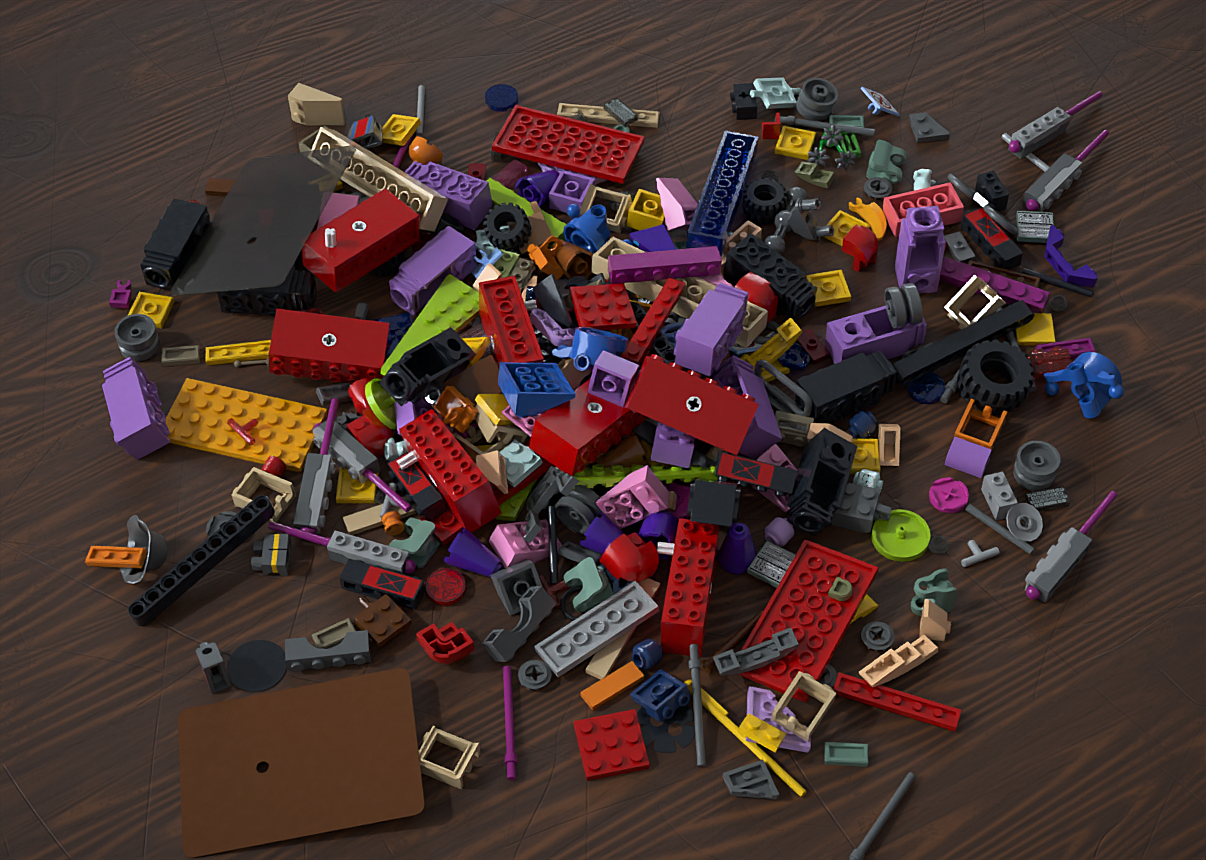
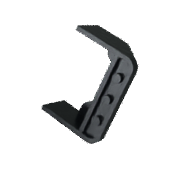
M599 273L588 281V284L601 280L603 285L607 283L603 273ZM551 274L533 287L540 309L545 311L557 324L569 328L579 327L574 308H566L554 274Z

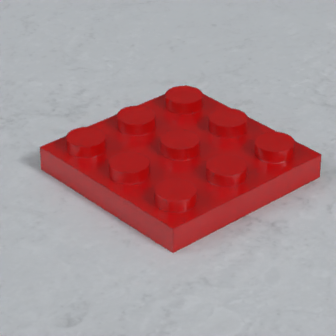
M624 283L570 287L569 294L579 327L603 331L636 328L637 321Z
M636 709L573 721L587 781L650 768Z

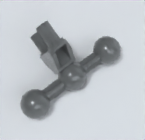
M796 186L790 188L787 192L788 206L786 210L779 212L775 217V226L777 228L775 234L768 236L764 243L782 255L786 247L783 238L787 232L793 230L794 233L814 241L820 237L833 236L834 228H832V225H817L810 210L820 209L821 203L819 199L808 200L807 192L802 187Z

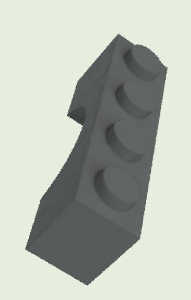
M542 586L530 587L519 599L521 617L518 625L512 631L493 629L481 643L495 662L511 660L515 655L514 652L527 642V637L539 628V623L543 618L551 614V609L556 603Z
M368 630L347 632L340 644L329 649H319L312 646L306 637L285 639V661L288 671L299 672L304 669H322L331 666L342 667L349 664L361 665L371 662Z

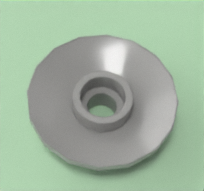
M1018 503L1008 511L1006 518L1007 527L1016 539L1030 542L1038 538L1042 532L1043 522L1039 511L1034 506L1028 503Z

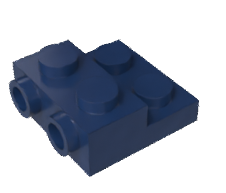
M661 669L630 694L634 702L644 707L647 714L659 722H662L665 718L670 719L674 711L680 706H686L691 698L685 683Z

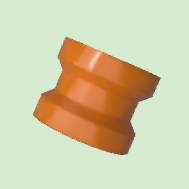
M391 511L382 516L381 520L387 535L395 536L403 532L405 527L399 512Z

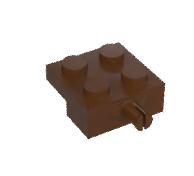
M387 594L373 603L365 596L360 597L358 600L365 609L354 616L355 626L360 631L368 630L369 637L379 648L412 624L411 619Z

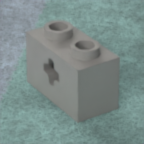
M999 472L984 476L981 490L995 520L1007 518L1008 511L1018 502L1004 473Z

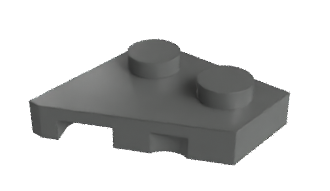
M926 112L909 114L908 120L917 143L949 139V132Z
M763 759L723 773V779L730 794L733 796L779 799L778 790Z

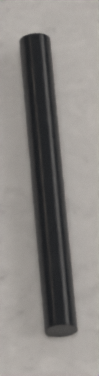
M1023 268L1021 272L1022 274L1038 277L1040 281L1091 297L1093 294L1091 289L1027 268Z
M549 506L550 585H558L556 507Z

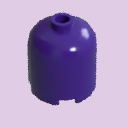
M666 510L652 513L644 519L638 536L645 543L652 541L656 549L659 542L675 544L679 521L674 514ZM658 553L659 561L667 560L670 556Z

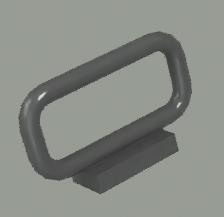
M762 359L758 360L755 364L754 375L763 380L772 410L810 417L813 407L810 396L769 362ZM762 367L802 398L805 403L804 411L801 410L800 405L775 385L771 386L763 379L761 374Z

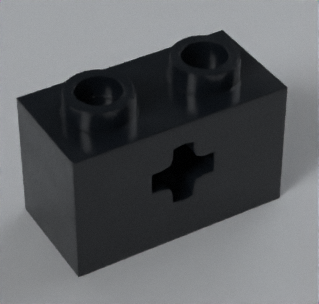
M753 83L733 84V91H730L731 102L734 101L732 103V112L736 113L737 120L757 119L756 97L750 96V91L755 90Z
M995 171L978 174L975 187L976 192L993 204L995 210L1001 211L1006 209L1009 193Z

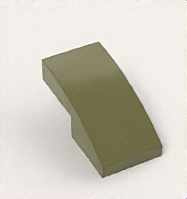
M802 161L795 171V175L823 188H829L835 179L834 172L820 170L818 164Z

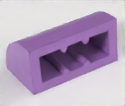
M954 437L945 465L982 478L989 463L992 450Z

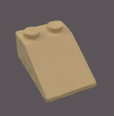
M298 83L289 93L288 100L293 121L304 125L346 124L342 98Z

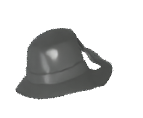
M137 515L130 517L127 522L129 533L127 547L146 548L148 553L145 558L147 562L143 572L131 575L134 568L120 567L124 581L131 584L138 583L145 573L159 569L164 564L167 556L165 537L158 532L150 530L146 523L141 521Z

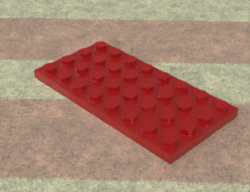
M515 105L492 144V151L623 184L644 143L645 137Z
M804 540L741 651L771 640L772 634L788 628L792 629L799 647L768 665L738 675L783 694L799 671L804 674H810L818 682L879 572L878 567ZM837 577L849 581L852 585L853 593L848 600L839 601L828 597V592ZM798 688L793 698L807 703L811 695Z

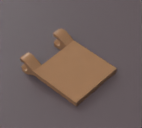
M537 201L530 203L534 212L533 215L528 217L532 229L530 230L531 237H528L529 241L527 243H523L524 247H518L522 255L528 253L527 248L530 244L541 247L552 236ZM507 222L510 230L512 231L515 228L516 223Z

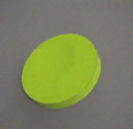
M375 378L365 386L367 401L374 414L384 425L390 429L397 430L394 407L396 401L380 385L382 379Z
M901 509L891 510L889 521L881 519L875 521L872 529V542L877 551L890 560L899 562L912 561L926 552L930 542V529L925 520L914 512Z

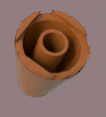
M561 240L563 245L553 256L567 279L570 280L574 276L585 277L586 280L590 278L593 274L592 256L594 254L587 249ZM557 242L553 244L551 249L556 247Z
M634 432L627 435L596 460L597 465H604V467H612V465H623L624 467H632V465H643L645 467L648 465L650 467L648 459L646 460L645 452Z

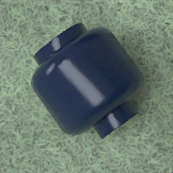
M861 411L849 420L850 428L848 430L854 438L866 439L877 430L876 425L878 422L870 412Z
M652 639L644 640L635 645L632 652L634 664L645 670L657 665L663 658L662 646Z

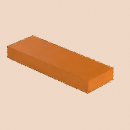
M91 546L85 563L87 566L142 568L148 551L146 548Z
M631 661L581 691V697L593 711L644 680V675L634 662Z

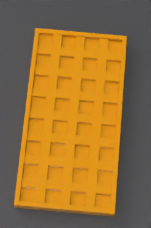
M186 378L165 422L170 431V434H168L170 443L264 464L268 457L275 456L285 462L287 470L301 473L306 463L307 454L311 452L314 445L313 428L317 423H324L328 411L321 407Z

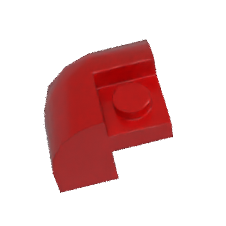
M857 224L843 238L842 251L854 257L853 270L859 272L869 262L875 264L878 255L876 234L869 228Z
M749 272L738 281L735 288L748 292V302L767 310V322L776 317L778 296L774 295L773 290L769 286L770 282Z
M369 408L362 411L363 416L346 426L350 434L378 459L384 455L385 443L388 442L389 438L394 439L392 429L384 425L372 409Z
M634 532L628 536L622 534L615 539L603 553L600 562L618 580L622 578L639 583L653 576L658 567L659 555L652 541L645 543Z
M453 622L439 630L433 623L416 633L417 641L421 647L438 664L449 665L474 652L473 640L463 627L458 630Z

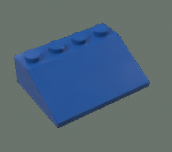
M500 362L498 385L515 416L522 418L535 416L574 399L576 396L557 363Z

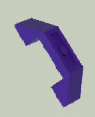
M1054 225L1050 226L1045 259L1064 281L1078 286L1093 288L1098 278L1096 272L1092 268L1090 269L1087 264L1074 271L1072 264L1067 263L1061 251L1058 250L1063 244V233L1061 230L1056 229Z

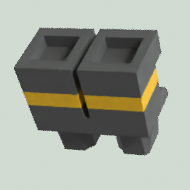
M289 534L264 535V540L254 541V554H262V557H252V570H263L264 576L269 573H279L280 576H288L291 552Z

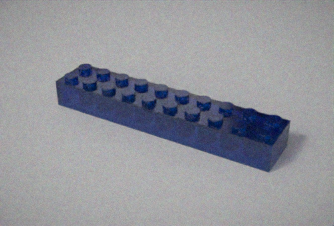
M724 131L687 232L686 249L717 246L719 254L722 256L743 195V190L757 154L758 136Z

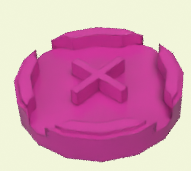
M950 477L936 480L929 492V499L934 508L945 513H956L962 510L967 505L969 497L968 489L964 483L955 481L954 478Z

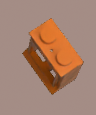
M970 399L954 437L992 450L1005 424L1007 411H1003L1001 417L998 418L991 415L992 408L990 406H985L983 412L973 409L974 399ZM970 418L996 427L989 443L963 434Z

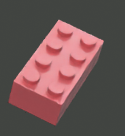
M951 182L885 197L883 212L894 236L898 237L901 220L906 218L908 208L938 206L943 226L962 222L964 206Z

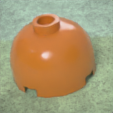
M416 136L409 147V155L413 162L417 161L423 165H427L429 162L439 164L444 156L441 150L434 144L429 145L427 143L428 140Z

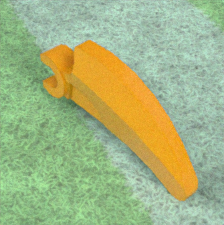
M856 198L857 205L849 202V209L857 212L870 225L878 241L882 240L887 227L886 217L882 209L875 202L865 205L860 198Z

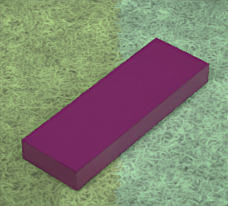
M1091 338L1036 345V352L1040 363L1076 359L1085 352L1096 353Z

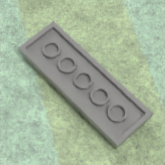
M634 581L535 645V650L555 675L560 677L659 612V606Z

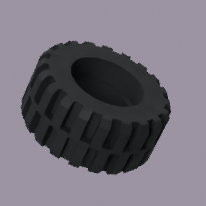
M987 340L981 344H975L966 353L957 375L958 387L962 390L961 394L965 399H969L968 402H970V399H974V405L981 411L985 406L992 408V414L994 412L1002 414L1003 411H1014L1015 408H1019L1023 401H1025L1034 382V369L1030 359H1026L1027 355L1023 351L1020 352L1018 347L1015 345L1011 346L1005 341L1001 343L999 340H992V342ZM982 370L998 371L1010 383H994L984 376Z

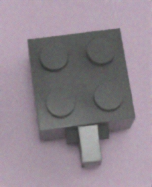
M847 482L841 506L833 513L832 526L867 534L871 532L874 520L889 521L892 508L879 503L881 489Z

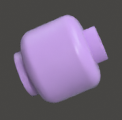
M776 517L765 528L766 541L779 547H783L794 536L793 525L787 521V518Z

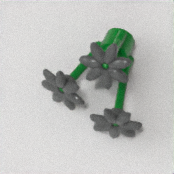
M833 124L829 129L824 128L825 132L821 137L823 140L820 141L819 149L815 147L814 152H808V155L811 156L808 162L815 161V164L819 165L821 163L823 166H826L825 160H829L830 157L825 155L824 145L827 147L835 145L841 156V158L835 159L839 163L837 168L844 166L847 170L849 164L855 165L853 159L857 155H851V150L846 154L843 152L838 140L844 139L843 136L839 135L843 129L836 130Z

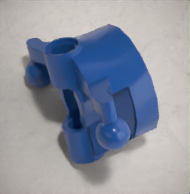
M576 204L569 205L567 207V214L571 217V221L564 226L563 230L566 241L595 254L609 241L610 230L607 227L606 208L602 205H595L581 217H578L581 211L580 207ZM624 239V240H622L623 242H626V243H628V244L634 246V245H633V242H632L631 240H629V239Z
M576 327L572 346L560 345L557 349L552 350V354L564 360L569 357L574 359V365L579 371H591L603 350L618 357L620 352L626 351L628 338L603 330Z
M1082 353L1066 369L1044 374L1046 381L1044 389L1050 396L1058 394L1060 390L1057 381L1072 382L1071 390L1079 399V404L1085 418L1098 416L1112 398L1120 399L1124 395L1122 377L1117 366L1109 358L1099 353Z

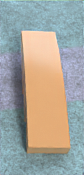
M923 635L912 644L906 642L895 651L892 649L888 650L859 671V674L872 687L878 686L920 665L936 654L938 647Z

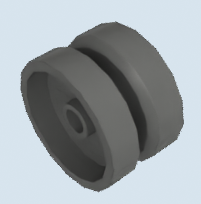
M822 78L808 79L803 83L797 99V110L808 120L819 122L827 120L837 101L838 91L828 80Z
M914 283L902 284L901 289L896 286L885 289L886 310L893 328L904 327L906 322L910 325L922 322L921 300Z
M128 315L122 318L114 329L119 350L125 358L131 357L134 361H144L156 354L160 347V339L155 323L147 315Z
M1043 441L1024 443L1017 453L1013 469L1014 478L1019 485L1031 491H1043L1050 488L1054 484L1061 462L1060 454L1055 447Z
M575 485V489H572L567 497L564 495L556 503V516L570 530L579 534H585L596 517L601 518L600 513L602 511L596 505V501L600 497L586 486Z

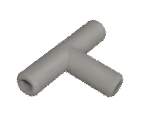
M390 483L389 487L396 491L397 485ZM388 495L385 497L380 512L381 518L389 512L391 505L400 507Z
M970 540L968 546L974 555L963 559L961 564L963 567H967L996 556L1000 551L997 547L982 552L975 540Z

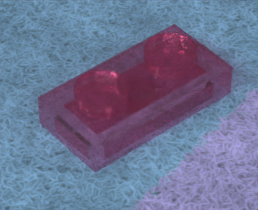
M514 159L492 179L509 188L528 172V167Z

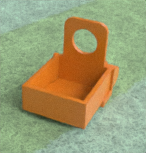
M552 235L541 247L534 244L528 246V255L538 265L540 270L549 276L554 274L556 280L564 274L553 256L563 245L560 239ZM552 241L557 242V245H556L555 248H553V249H548V248H547V246H548V244H549L550 242H552Z
M446 386L433 406L444 418L443 423L450 424L451 427H455L461 433H465L479 412L473 407L474 404L454 386Z

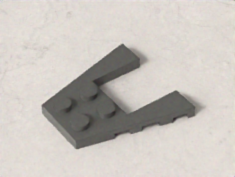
M550 467L528 496L526 510L529 512L525 518L528 521V525L526 524L524 527V531L527 534L523 537L525 541L531 543L542 529L538 513L546 509L550 502L549 499L553 494L556 495L560 491V493L567 497L579 480L555 467Z

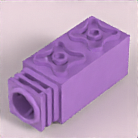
M414 161L405 170L406 174L448 198L443 213L452 216L464 227L475 230L485 216L488 215V211L493 209L489 182L433 162L423 165Z
M938 206L908 208L906 218L901 220L895 261V272L900 289L902 284L912 282L915 284L918 293H932L938 290L946 244L943 235L944 226Z
M450 226L440 231L436 237L428 241L424 247L416 251L406 262H403L399 267L398 275L389 281L392 301L401 309L415 315L417 311L419 312L421 308L427 305L447 275L451 274L460 281H463L477 267V261L474 259V255L476 256L475 242Z
M718 283L714 291L709 290L691 317L685 320L683 327L676 334L675 363L711 376L714 370H718L721 361L727 356L729 347H733L737 337L743 331V319L746 315L748 292L723 283Z
M882 306L828 322L825 348L829 351L834 364L862 352L867 356L871 355V353H876L878 350L885 357L891 359L904 355L912 346L924 344L927 324L923 317L922 322L919 324L910 325L906 322L904 327L895 329L888 318L886 306Z
M732 355L722 362L718 370L711 376L712 380L719 382L718 386L721 388L728 386L737 390L736 394L739 396L747 394L756 398L755 402L759 406L739 449V453L755 459L771 446L781 441L782 436L763 380L754 375L753 365Z
M131 357L104 370L103 374L106 383L102 384L111 417L110 425L114 432L116 444L122 446L128 455H132L138 460L170 443L168 436L170 431L165 422L166 417L160 408L162 403L157 394V387L154 382L149 381L146 372Z

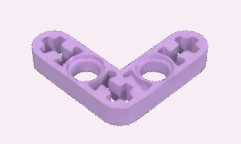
M533 309L529 317L531 323L553 345L558 347L563 344L569 347L572 346L576 328L562 329L545 311L541 309Z

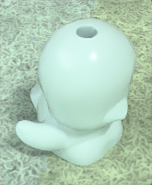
M920 169L914 172V191L931 187L932 184L936 183V181L931 180L932 171L930 169Z
M389 438L388 442L384 445V457L389 462L405 452L409 454L404 441L395 443L393 438Z

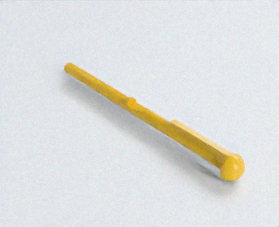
M686 680L684 683L693 696L692 680ZM701 688L702 705L759 759H763L764 763L800 797H803L807 791L764 752L757 743L746 741V736L738 732L739 727L726 716L729 713Z

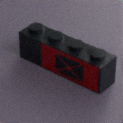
M982 207L963 214L961 224L963 231L967 232L973 242L982 249L983 253L993 261L996 267L1010 270L1021 265L1023 252Z
M720 451L718 452L713 475L718 476L717 480L729 482L730 479L737 481L736 483L739 486L748 487V484L756 486L755 490L767 492V489L775 491V495L786 497V494H792L797 470Z
M405 452L387 463L390 469L387 473L393 482L397 481L396 485L402 494L406 493L405 498L408 503L415 505L414 510L419 517L423 516L426 521H430L447 511L443 498L416 463H413L404 470L400 468L397 460L408 454V452Z
M348 559L339 577L341 588L375 599H379L387 594L396 605L415 611L425 593L424 580H421L419 577H411L399 571H390L378 565L366 564L361 560Z

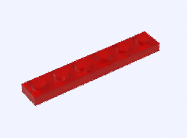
M672 278L667 279L627 345L626 351L621 355V358L640 366L686 288L685 282Z
M840 672L833 688L838 696L954 732L956 731L961 714L960 709L882 685L872 687L866 680Z

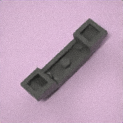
M788 628L772 634L771 640L736 653L732 649L713 656V659L721 676L740 674L763 667L786 656L799 647V644L792 629Z

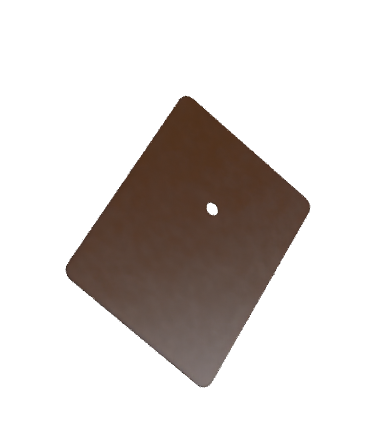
M395 668L186 708L178 716L183 853L189 858L415 816L424 809L425 803L410 674L404 668ZM261 762L269 764V769L264 773L257 771V765Z

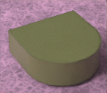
M837 577L828 592V597L839 601L848 600L853 593L851 583Z

